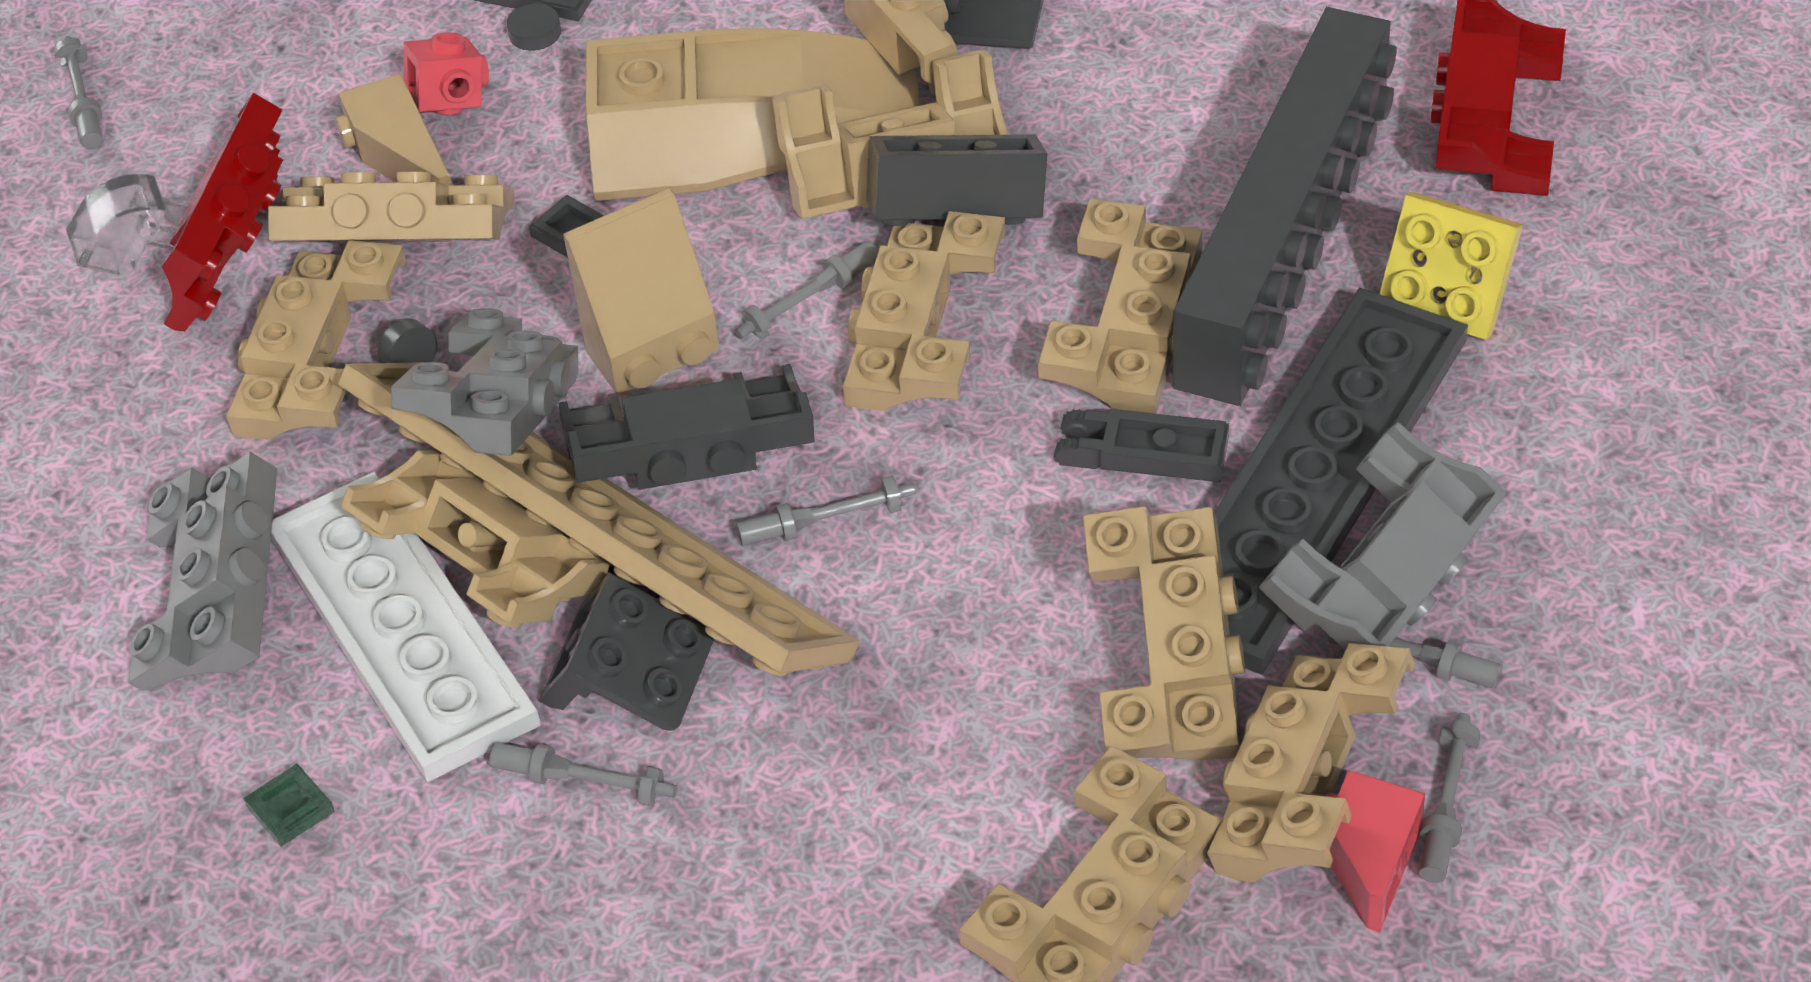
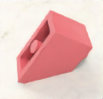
M1348 770L1339 793L1328 792L1326 795L1327 797L1346 799L1352 814L1349 823L1341 822L1330 847L1333 857L1331 867L1366 927L1381 932L1421 831L1425 793Z

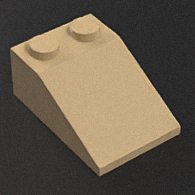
M670 188L563 234L586 353L617 395L632 388H646L653 384L659 376L685 364H699L710 353L720 349L715 313L675 194Z

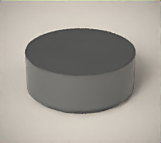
M533 3L521 6L514 10L507 19L509 39L514 46L522 50L535 51L547 48L554 44L561 35V25L557 11L545 4Z
M407 318L397 321L386 330L379 342V362H431L437 351L436 336L418 320Z

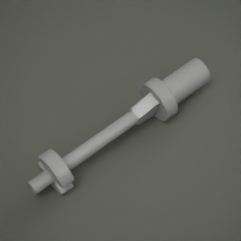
M65 36L55 45L54 56L55 59L64 57L60 60L61 67L68 66L75 97L68 108L71 124L78 129L82 146L87 149L97 148L103 141L99 126L102 112L99 103L86 96L78 64L79 62L86 61L87 51L86 48L78 49L81 47L79 39Z
M866 241L842 257L832 255L823 261L824 271L817 275L814 281L763 312L756 305H751L743 310L746 315L742 318L744 324L735 329V334L739 339L744 338L750 333L756 335L760 340L770 335L767 331L771 328L769 321L818 291L822 292L834 285L843 290L851 285L854 275L875 263L878 254L877 247L871 241Z
M894 476L881 478L882 491L814 509L809 507L791 510L788 503L776 506L775 513L736 523L741 545L745 546L783 536L785 541L796 539L797 529L811 525L816 520L885 502L890 514L902 511L900 506L902 505L901 498L916 495L914 483L898 487Z
M1332 637L1330 638V643L1339 645ZM1395 637L1389 647L1410 648L1412 656L1437 667V677L1450 681L1451 677L1455 676L1495 689L1502 673V664L1462 652V645L1448 641L1444 648L1425 644L1422 646Z
M1459 713L1457 715V720H1453L1452 729L1445 726L1441 728L1439 742L1443 748L1451 750L1440 805L1436 806L1433 815L1423 819L1420 837L1425 842L1419 875L1422 879L1431 883H1440L1446 879L1451 849L1459 844L1462 826L1456 820L1455 809L1453 808L1465 745L1478 749L1480 740L1479 729L1470 723V716L1466 713Z
M496 742L490 753L489 762L492 768L527 774L531 782L545 785L547 779H567L568 777L638 790L639 803L651 807L655 805L656 794L673 798L677 794V785L664 783L663 770L660 768L647 766L646 777L641 776V778L571 764L570 760L556 755L553 747L541 744L537 745L535 750Z

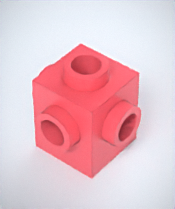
M443 32L433 35L432 39L404 41L403 80L419 112L433 111L442 115L459 114L463 108L481 107L482 87H487L489 81L488 63L486 57L478 52L467 37L457 33Z

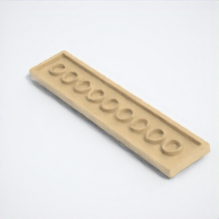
M424 362L354 363L345 365L338 385L359 398L358 405L370 413L390 418L400 425L399 432L405 437L417 442L428 443L442 452L440 458L446 464L461 470L471 471L484 480L483 487L489 492L517 501L527 508L526 515L530 519L546 526L556 527L571 537L569 542L576 549L587 554L601 556L615 566L614 572L620 578L634 584L647 586L660 595L659 601L666 608L696 618L706 625V633L715 640L729 645H737L753 656V664L759 669L773 675L785 676L788 672L807 669L822 670L825 666L848 663L854 657L860 642L859 639L608 479L604 478L577 483L572 460L569 459V455L533 431L512 456L475 453L459 435L444 424L425 415L392 409L391 387L410 368Z

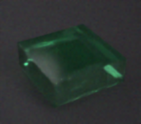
M295 764L243 798L247 809L280 847L335 812L329 798L298 764Z

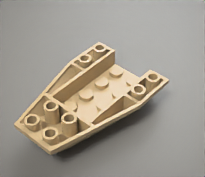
M769 28L713 29L586 40V119L595 201L646 197L670 188L674 194L704 192L787 170L786 156L779 149L772 96L826 84L833 93L837 124L920 106L917 68L899 75L867 39L805 30Z

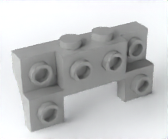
M492 308L474 309L465 314L448 331L449 352L466 354L473 357L458 372L449 371L448 365L438 362H425L414 365L391 387L392 409L425 415L444 424L459 435L475 453L512 456L545 416L550 415L552 408L562 397L567 395L568 390L575 383L578 375V345L562 344V341L558 338L542 335L539 332L522 331V318L503 317V312Z
M1399 422L1383 434L1356 467V470L1391 504L1340 567L1333 564L1302 539L1289 549L1258 587L1303 631L1317 623L1345 651L1349 643L1389 646L1406 623L1412 626L1419 621L1437 600L1430 592L1437 583L1440 585L1447 583L1465 565L1468 559L1461 552L1507 494L1481 467L1462 463L1437 452L1412 435Z
M251 451L231 465L219 468L211 478L191 467L170 483L165 482L161 484L149 500L148 512L150 516L147 541L159 548L171 547L175 544L167 613L152 623H146L141 626L134 634L130 643L129 650L132 657L128 683L140 690H152L169 681L190 675L235 673L260 655L278 468Z

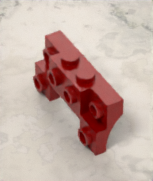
M1457 0L1450 53L1439 52L1436 85L1445 86V90L1434 89L1431 123L1440 124L1435 169L1493 174L1491 191L1548 196L1554 141L1534 139L1511 132L1510 124L1516 77L1561 81L1566 29L1543 26L1524 20L1503 8L1496 0Z
M254 92L238 114L239 120L232 134L209 164L169 243L174 248L165 259L162 269L171 287L172 308L164 325L173 330L185 332L196 317L203 321L207 320L222 294L221 291L214 288V285L223 267L237 249L245 253L250 249L263 226L261 222L255 219L258 211L266 213L268 206L272 205L281 189L282 184L276 182L279 176L277 172L284 160L278 156L280 150L276 148L281 135L275 132L273 128L283 109Z

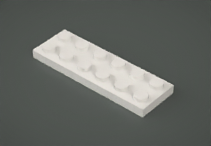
M372 472L273 519L271 540L428 783L490 752L496 742L505 744L541 726L536 707L417 534L396 535L394 539L375 537L361 528V521L341 508L348 486L362 485L379 479L376 473Z

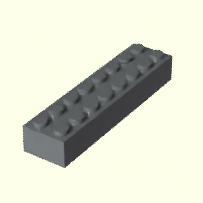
M1326 6L1173 311V389L1240 407L1249 388L1260 389L1268 364V357L1265 354L1269 347L1278 349L1285 334L1287 316L1284 314L1287 307L1298 308L1305 289L1306 277L1303 275L1305 269L1315 270L1317 268L1324 246L1323 231L1324 229L1335 230L1342 208L1341 193H1352L1360 168L1358 157L1359 155H1370L1377 134L1376 119L1386 120L1390 113L1394 88L1387 86V79L1393 71L1397 54V47L1389 44L1391 21Z

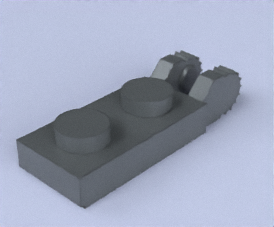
M1072 409V411H1067L1066 414H1063L1060 429L1062 434H1065L1066 439H1061L1060 442H1057L1054 453L1055 462H1058L1061 466L1097 469L1101 466L1103 470L1221 482L1229 440V423H1226V421L1110 409L1109 412Z

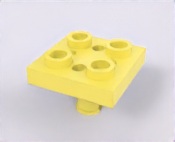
M1410 192L1405 195L1379 294L1467 324L1468 335L1487 340L1495 329L1523 224ZM1416 250L1422 251L1417 256L1419 261L1427 258L1425 265L1420 266L1414 262L1413 254ZM1435 287L1444 288L1437 293L1441 298L1447 296L1444 302H1439L1434 298L1433 290Z

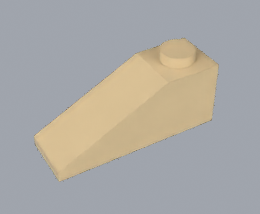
M401 73L338 93L344 115L335 117L341 140L345 148L356 147L364 164L394 182H397V172L415 171L431 172V182L452 185L450 175Z

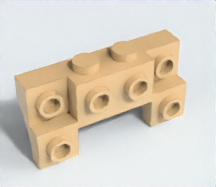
M844 0L845 15L891 67L900 75L920 66L921 77L925 82L929 83V91L935 96L932 60L958 55L953 38L945 30L944 23L948 21V10L944 0Z
M985 49L932 60L936 102L837 124L833 93L826 84L772 96L779 149L786 156L792 208L802 219L857 206L870 208L866 201L869 136L1009 135L996 90L992 55Z
M415 171L397 172V182L376 183L375 173L370 172L341 173V183H334V177H300V187H283V206H268V241L327 240L347 243L348 240L375 243L451 242V239L499 240L504 218L507 212L513 209L514 188L498 185V175H464V185H445L431 182V172Z
M1089 198L1077 237L1078 254L1095 256L1117 264L1098 327L1051 320L1038 361L1039 378L1061 382L1084 390L1107 403L1113 409L1156 414L1173 355V311L1200 259L1202 230L1146 222V206Z
M949 211L944 227L915 223L892 227L887 246L880 245L874 267H866L863 272L861 282V299L863 302L861 308H853L850 313L848 341L849 343H856L843 384L845 406L886 411L893 406L911 400L925 398L959 400L961 377L965 363H969L971 357L970 341L937 337L951 289L950 274L961 272H995V257L1000 240L1004 239L1006 233L1005 217Z
M348 240L342 255L299 250L289 275H276L268 296L262 297L259 301L256 323L249 338H244L239 347L238 366L241 372H245V375L226 415L232 436L272 440L277 435L297 428H338L340 423L338 410L347 390L338 385L344 369L332 368L331 365L351 320L348 302L359 300L390 301L392 297L391 281L397 267H404L406 262L402 245Z
M418 450L408 461L387 476L370 483L348 486L341 504V508L361 521V528L365 532L382 539H394L396 535L417 534L443 552L448 558L469 570L474 575L466 595L488 609L486 614L491 620L506 627L519 628L523 623L551 621L558 601L568 602L574 597L589 596L606 577L611 565L610 562L601 556L587 554L573 547L569 542L571 537L558 528L546 526L530 519L526 515L527 508L512 498L500 497L486 490L483 487L484 480L471 471L461 470L446 464L440 458L442 452L438 450Z
M1146 506L1083 515L1088 573L1092 582L1116 579H1140L1151 681V685L1100 692L1105 752L1112 745L1134 758H1177L1194 761L1235 758L1242 740L1234 675L1245 673V660L1240 635L1230 636L1228 615L1239 613L1238 599L1233 575L1223 577L1218 524L1213 507L1150 516Z
M1349 643L1342 659L1296 655L1282 687L1267 686L1257 711L1251 712L1248 717L1245 737L1235 759L1228 762L1224 771L1223 791L1230 800V803L1207 852L1216 874L1238 881L1255 883L1265 874L1280 868L1292 866L1331 867L1333 862L1330 852L1332 842L1341 822L1349 823L1352 817L1346 799L1326 796L1328 792L1333 791L1356 737L1349 716L1361 713H1396L1398 705L1394 696L1404 672H1413L1415 668L1410 648Z
M1111 745L1074 790L1075 805L1108 825L1109 827L1043 908L998 883L959 930L960 945L990 963L1012 982H1111L1126 962L1134 966L1143 959L1153 939V927L1163 915L1172 918L1181 910L1190 892L1191 885L1189 881L1209 857L1207 852L1223 820L1167 791L1166 774Z

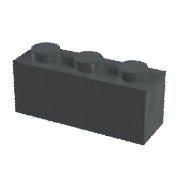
M1036 134L869 136L866 201L875 220H881L883 223L892 226H904L908 223H914L915 220L937 219L940 223L945 224L949 211L1005 217V224L1007 225L1021 224L1025 221V218H1043L1048 153Z

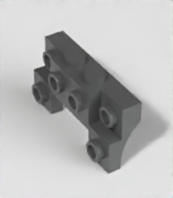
M791 364L782 365L783 375L744 382L742 372L733 373V379L624 397L622 398L623 414L617 393L608 394V405L569 411L567 401L559 402L558 405L569 459L572 460L576 482L580 483L634 473L638 490L757 470L756 452L814 443V418L807 394L800 390Z

